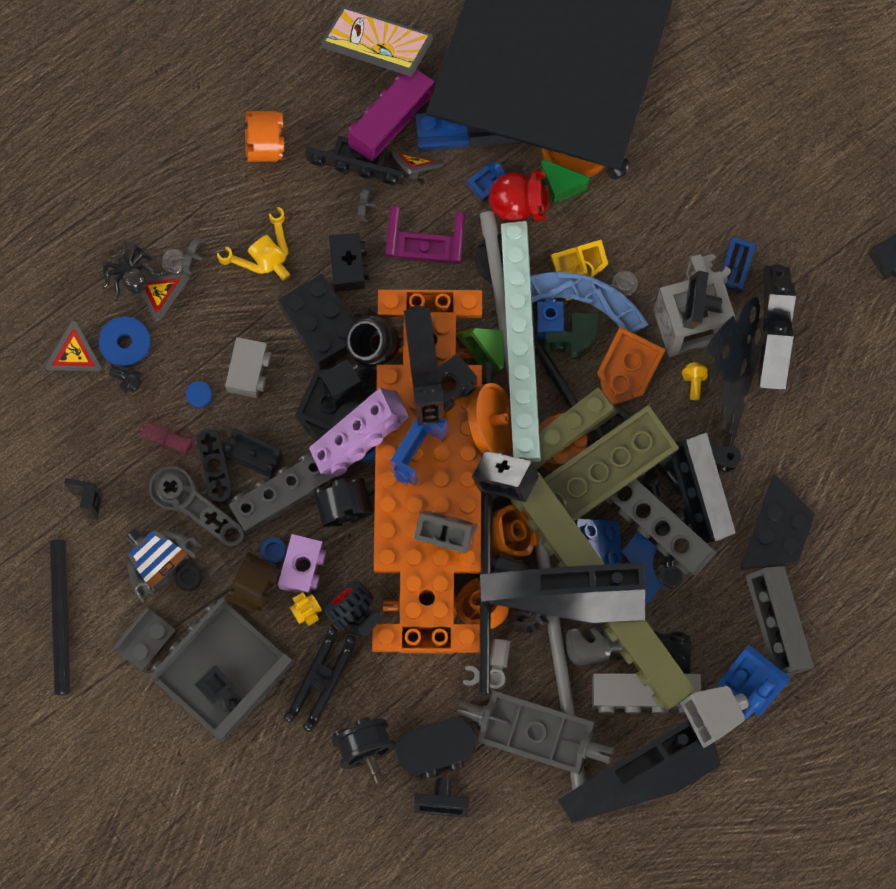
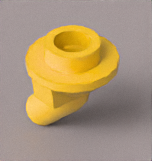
M693 362L686 365V368L682 370L684 381L691 382L690 399L700 400L701 381L707 379V367L699 362Z

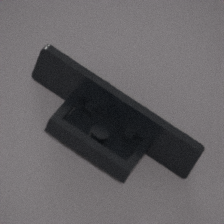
M339 135L333 153L310 147L306 148V160L315 166L323 167L327 165L334 167L338 172L348 173L350 171L358 173L362 178L381 179L384 183L392 186L404 184V172L383 167L387 148L373 162L348 146V138Z

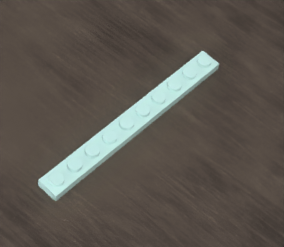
M526 221L501 224L513 457H524L532 462L541 461L528 226Z

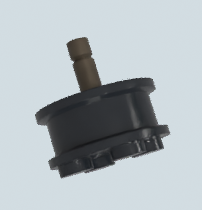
M369 717L357 720L354 723V727L335 732L332 745L338 748L341 754V768L350 769L366 764L372 776L374 786L384 783V779L376 760L392 752L396 748V743L394 740H390L387 734V720L382 718L370 720Z

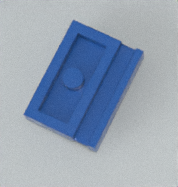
M426 113L415 114L419 152L469 147L466 126L427 116Z

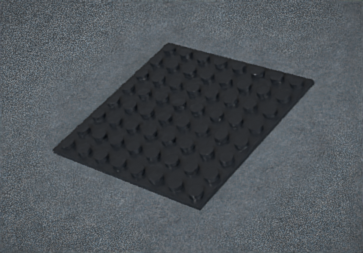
M465 0L426 115L621 171L673 0Z

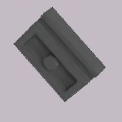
M146 607L113 646V649L140 671L144 672L177 631Z

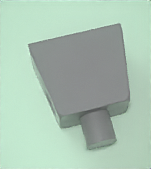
M728 686L695 692L680 702L703 748L719 740L745 721L742 710L747 709L749 705L744 694L740 693L734 696Z

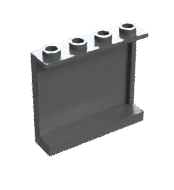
M221 598L218 602L216 600L211 602L205 610L207 614L200 621L197 619L187 629L189 634L182 641L178 639L170 647V654L164 661L160 659L153 665L150 670L153 673L149 677L223 743L294 663L291 658L285 653L283 654ZM215 665L234 684L228 690L241 698L238 705L233 700H229V706L233 709L230 714L223 710L219 700L212 704L194 685Z

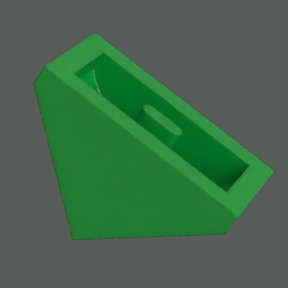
M544 159L542 160L540 170H544L546 173V177L543 180L545 185H548L553 203L587 191L590 177Z

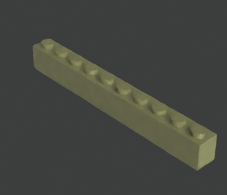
M537 472L539 478L527 501L522 502L511 499V502L519 513L524 511L529 519L526 522L533 533L539 532L545 540L542 542L545 550L550 556L555 554L560 561L557 564L558 567L605 565L539 472ZM646 620L604 623L607 626L604 631L613 643L617 640L622 647L620 651L622 657L628 664L633 662L638 669L636 676L644 686L649 685L653 690L654 694L651 696L659 708L665 707L668 711L696 691Z

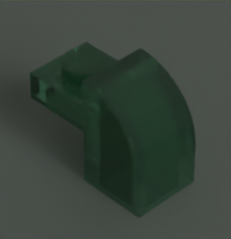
M572 313L571 332H546L545 349H550V351L557 353L570 349V359H577L589 353L595 344L597 336L598 313Z

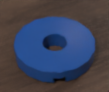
M126 316L115 318L108 322L101 331L99 337L100 351L105 359L114 366L121 368L134 367L149 354L151 346L150 334L144 324L135 318ZM122 337H130L132 339V343L128 348L118 346V342Z

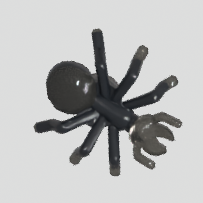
M124 241L125 249L120 245L118 247L119 251L111 250L112 256L107 252L104 253L108 260L119 262V264L103 262V270L99 273L101 276L105 275V283L102 285L103 290L110 285V276L118 275L113 279L115 288L113 300L115 302L119 298V281L121 279L126 288L132 293H140L145 289L147 282L140 270L141 268H145L152 275L162 277V272L152 269L146 262L138 264L142 258L149 262L158 260L157 256L151 257L145 253L147 251L146 247L140 248L134 245L129 259H127L130 247L127 241ZM137 251L139 255L134 259L135 253ZM108 267L116 268L117 270L108 271Z

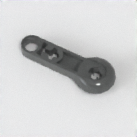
M168 466L159 469L152 476L149 482V493L156 505L164 509L183 512L229 548H235L242 544L244 532L241 526L197 492L191 477L186 471L178 467ZM175 482L178 484L175 485L176 489H178L175 493L172 491L168 494L164 492L167 490L164 487L166 483L172 484ZM214 513L217 514L216 519L221 525H223L224 521L228 522L222 527L220 534L216 533L219 527L214 523L206 524L207 514L210 516L214 515ZM235 528L239 531L240 537L237 541L229 542L225 539V533L228 529Z

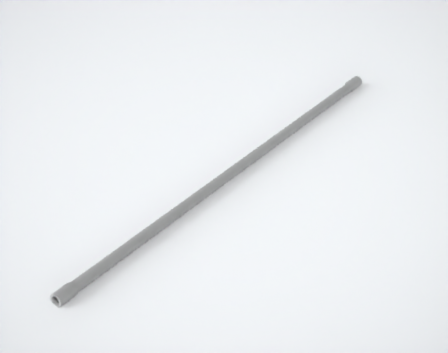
M486 211L480 214V220L486 243L499 330H503L504 361L509 385L504 274L498 244L494 211ZM540 533L538 544L535 546L538 569L551 568L549 554L542 545V542L545 540ZM547 615L546 618L549 621L547 627L561 712L575 716L560 618ZM582 766L580 775L573 772L570 773L572 790L587 782L584 766Z

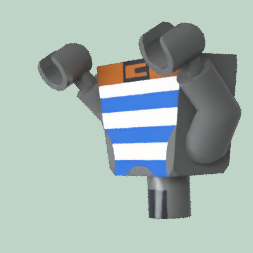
M138 528L133 529L126 536V540L134 547L127 554L130 558L127 564L130 584L134 588L139 600L144 603L143 596L147 593H151L154 596V593L176 573L177 569L190 560L188 555L192 558L196 556L192 553L195 547L202 549L203 546L195 538H187L179 533L166 530L159 533L153 530L145 537Z

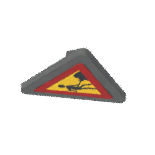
M390 150V155L403 168V172L407 173V178L417 179L419 172L440 168L444 165L442 161Z
M187 274L146 278V287L141 293L155 321L162 319L189 280Z
M75 321L70 322L46 362L45 370L100 371L101 366L78 324Z

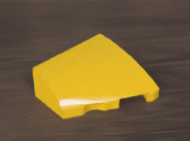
M602 240L550 255L555 272L576 273L593 278L608 265Z

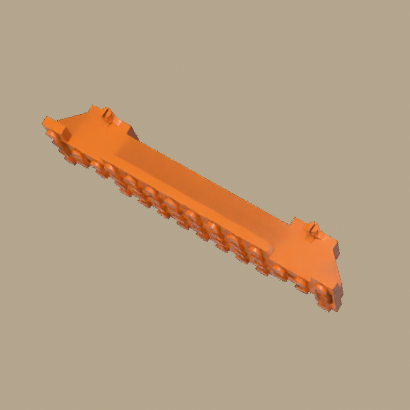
M378 290V317L404 318V310H409L412 306L421 305L424 308H430L433 336L437 342L435 351L438 367L457 353L462 359H474L466 348H459L456 341V318H482V290ZM404 318L403 345L393 356V358H402L403 365H377V390L384 388L397 391L409 417L401 423L397 430L390 432L376 446L374 573H400L399 601L383 600V612L399 611L400 624H377L373 628L372 651L445 654L480 653V624H454L457 614L455 607L457 608L458 605L454 593V573L481 574V491H479L472 478L481 460V452L472 438L468 423L470 395L465 398L463 396L455 401V406L447 413H444V418L447 419L448 433L443 442L427 433L409 462L408 466L416 470L417 484L415 486L411 483L405 485L394 478L395 474L392 473L391 459L417 418ZM468 365L477 376V385L475 387L482 385V365ZM445 382L441 386L444 391H452L456 387L452 382ZM428 510L477 523L471 550L467 553H462L415 540L414 535L420 513ZM424 594H431L435 600L431 605L426 606L421 604L419 601L420 597Z

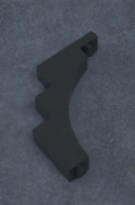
M421 305L412 306L409 310H404L417 424L421 426L445 423L443 394L439 379L430 308H424Z

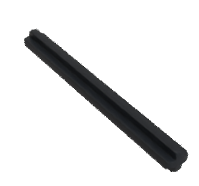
M56 539L50 542L55 695L64 696L70 694L65 540Z

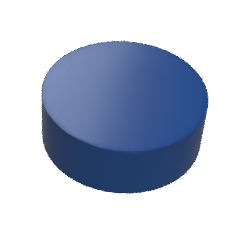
M197 381L188 386L186 398L192 407L204 408L212 400V391L206 383Z
M273 537L268 538L262 543L260 552L263 559L277 565L285 560L287 548L281 539Z

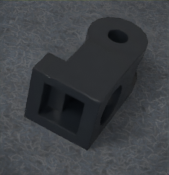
M710 442L717 470L730 472L736 469L742 457L740 450L735 446L723 447Z

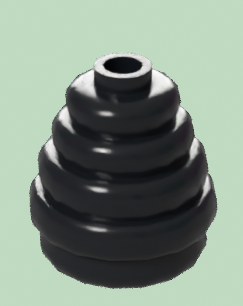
M375 315L366 316L355 321L348 329L346 335V348L349 355L357 363L366 367H377V365H383L390 361L398 352L400 346L394 327L384 318Z

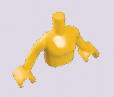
M277 207V211L281 214L279 218H273L269 213L270 221L275 227L278 246L269 235H265L248 249V253L257 264L234 256L229 247H225L229 254L227 258H222L217 253L219 262L224 265L234 263L258 274H267L275 271L282 281H286L291 274L282 265L288 255V248L282 228V223L285 219L283 209Z

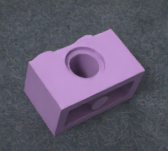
M294 534L291 535L278 582L279 589L297 594L304 592L305 596L311 595L312 590H317L320 575H316L318 565L323 566L327 550H323L322 541ZM302 560H306L311 564L310 568L305 572H300L296 569L297 564Z

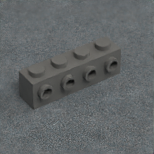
M309 452L300 457L299 463L292 467L287 465L281 468L276 473L277 476L271 480L263 479L254 486L255 489L247 494L242 492L236 495L231 500L232 503L229 504V507L244 533L248 536L313 497L315 489L331 486L332 482L335 481V476L321 474L312 453Z
M785 566L766 567L746 575L770 662L788 676L814 668Z

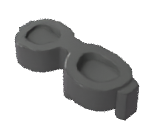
M366 186L362 190L358 206L359 222L368 223L367 219H365L366 207L376 208V203L367 202L371 191H374L375 187Z
M197 238L191 242L183 261L184 273L191 275L190 267L193 259L202 262L203 257L195 253L202 243L205 244V240Z

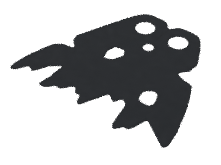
M753 297L743 306L738 323L734 316L728 319L713 336L705 349L706 354L715 357L711 369L710 385L714 382L720 371H723L721 379L724 380L718 406L721 403L725 405L724 431L734 411L730 430L732 435L730 446H733L745 406L744 396H747L761 352L763 319H759L760 304L758 297ZM755 306L756 315L754 321L751 323L750 313L752 308ZM760 329L761 337L759 343L756 345L755 335L757 330ZM750 335V342L747 343V338ZM728 344V354L725 357V359H723L722 351L724 347ZM746 359L747 365L744 373L741 375L742 363Z

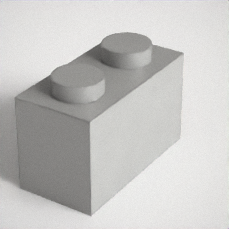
M236 337L225 384L227 393L258 398L259 391H264L266 376H263L265 367H269L272 354L268 352L267 343Z

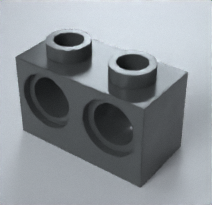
M425 510L419 515L414 539L467 553L471 550L477 523Z

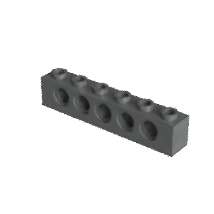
M637 479L605 500L610 505L615 502L621 508L618 513L628 522L632 519L640 525L637 530L646 539L652 536L658 542L655 547L666 557L671 554L678 561L674 565L685 575L690 571L696 576L717 554L715 550ZM626 489H631V498L627 501H622V492ZM645 506H650V515L644 519L640 518V510ZM668 523L670 525L669 533L665 536H660L658 533L659 527L662 524ZM688 541V551L683 554L678 553L677 547L679 543Z

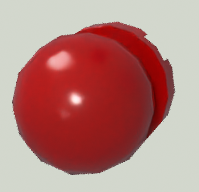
M544 170L532 171L530 178L522 173L514 172L500 176L491 186L488 198L490 208L494 211L496 217L511 223L524 221L530 215L533 216L536 222L547 221L548 218L544 211H549L548 185L543 186L542 178L546 177Z

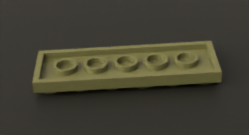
M647 405L543 479L575 522L676 452L679 447L651 407Z

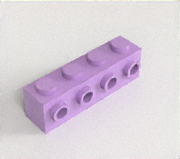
M379 388L309 447L321 474L333 476L344 474L350 465L361 460L367 451L379 445L385 436L401 426V423L409 416L397 391Z

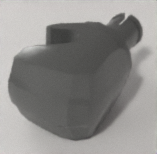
M591 628L589 635L593 643L587 642L579 629H571L566 633L567 654L569 660L577 666L609 662L612 654L620 653L622 650L617 640L613 643L605 631L599 633L596 629Z

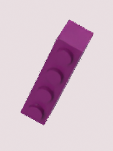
M417 69L412 77L399 73L394 84L389 89L385 88L382 91L379 100L374 105L367 107L360 121H355L348 130V146L373 162L432 97L435 81Z

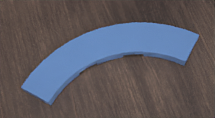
M552 272L530 276L532 303L548 298L574 299L598 308L609 316L618 327H622L632 333L648 326L641 312L629 299L612 286L600 280L568 272Z

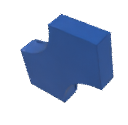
M637 532L621 554L628 563H644L645 605L647 606L663 586V583L656 577L653 569V558L657 548Z

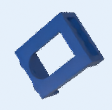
M416 418L391 459L392 473L395 474L394 478L405 485L411 483L415 486L417 484L416 470L409 467L408 464L427 433L443 442L448 433L446 418H444L445 423L418 426Z

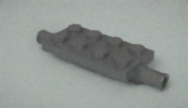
M493 691L488 705H484V707L466 702L465 700H461L459 704L460 707L469 709V711L458 709V717L479 722L478 724L481 726L477 741L479 743L579 775L584 760L587 757L608 765L611 763L612 758L602 755V752L613 755L614 748L592 742L591 737L595 722Z

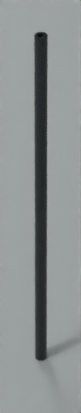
M485 362L483 363V384L493 383V363ZM481 492V574H490L492 494ZM480 588L479 695L486 696L490 695L491 604L481 602Z

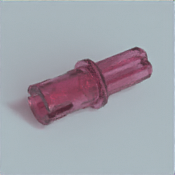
M148 422L143 424L140 431L141 437L161 444L162 448L169 447L185 455L188 454L193 441L173 433L170 428L166 430Z

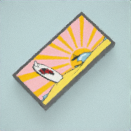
M343 6L321 44L324 49L412 77L431 45L433 35Z

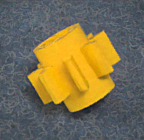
M304 592L292 598L295 604L289 608L299 624L306 621L307 625L310 626L319 620L317 614L322 609L313 594L306 597Z

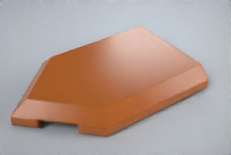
M619 327L597 371L603 392L612 405L644 395L666 350L622 327Z

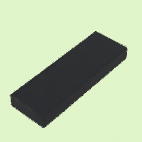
M366 610L355 621L344 626V629L352 635L365 638L383 617L376 611Z

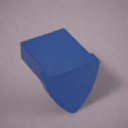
M491 161L482 170L469 178L467 185L484 202L489 198L490 188L500 176L504 175L505 172L501 164Z

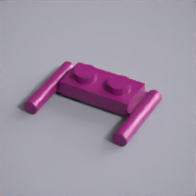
M390 207L386 257L447 264L449 262L461 263L465 213H456L454 237L398 232L400 208Z

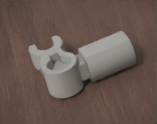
M492 640L490 688L495 691L503 689L506 685L503 668H507L510 649V641ZM466 666L465 670L473 672L475 677L471 681L463 680V684L467 687L476 686L479 684V671L474 666Z

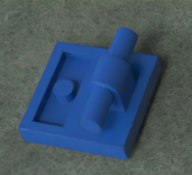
M748 645L718 684L721 687L728 686L734 696L740 693L746 696L749 705L742 712L745 719H748L753 712L760 717L791 678Z

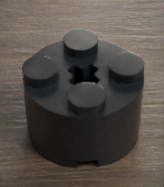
M347 478L339 479L332 482L333 487H321L313 491L321 522L325 528L343 526L342 523L348 521L354 523L370 517L373 513L364 478H357L349 483Z

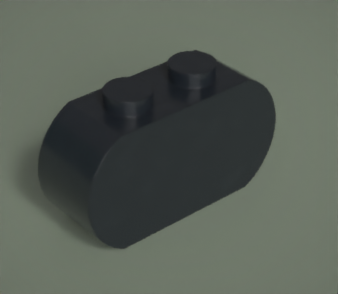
M454 717L405 733L397 744L399 765L408 775L416 778L423 776L424 780L438 776L439 770L448 768L449 772L461 769L465 767L464 762L469 761L474 753L476 743L474 731L467 722Z

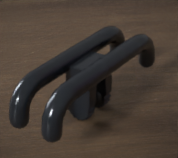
M334 626L327 628L325 638L288 712L284 715V720L287 723L293 722L298 716L310 690L313 689L319 692V698L309 718L303 724V729L306 732H311L316 727L356 644V638L353 635L347 636L344 647L333 669L330 670L323 666L337 635V629Z

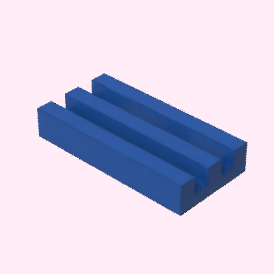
M732 237L721 272L725 266L728 267L735 244L740 245L729 281L727 280L725 286L727 289L737 290L736 292L741 293L756 244ZM746 247L749 248L738 284L734 280L744 248Z

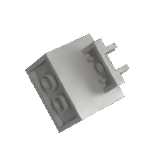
M701 254L692 256L686 270L688 280L661 287L653 312L668 358L706 348L723 324L732 316L735 317L725 288V283L731 270L725 266L722 272H713L710 269L713 267V264L710 262L716 258L713 254L703 257ZM697 271L708 272L706 294L712 296L716 294V297L722 298V313L706 311L708 317L703 318L702 324L694 329L684 328L681 313H684L686 308L689 278ZM710 329L713 330L714 334L683 342L685 336Z

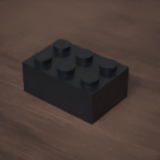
M322 273L278 299L281 311L319 370L326 368L349 354L346 348V335L354 322Z

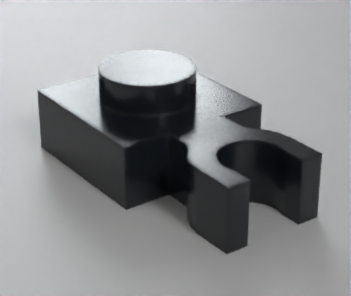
M216 665L194 684L212 704L219 700L227 714H230L233 710L229 706V700H233L236 705L241 701L238 695L232 694L228 690L234 684Z

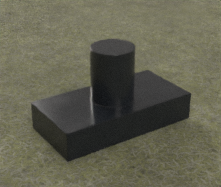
M697 271L689 278L684 328L694 329L702 324L704 310L719 313L721 310L722 298L706 294L708 272Z
M444 778L436 779L434 795L415 793L414 813L467 817L469 798L450 796L452 781Z

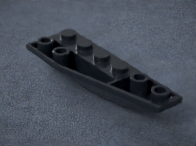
M644 563L557 567L480 575L481 602L586 623L645 621Z
M688 720L558 799V802L570 822L575 823L674 794L721 766L715 743L703 748Z

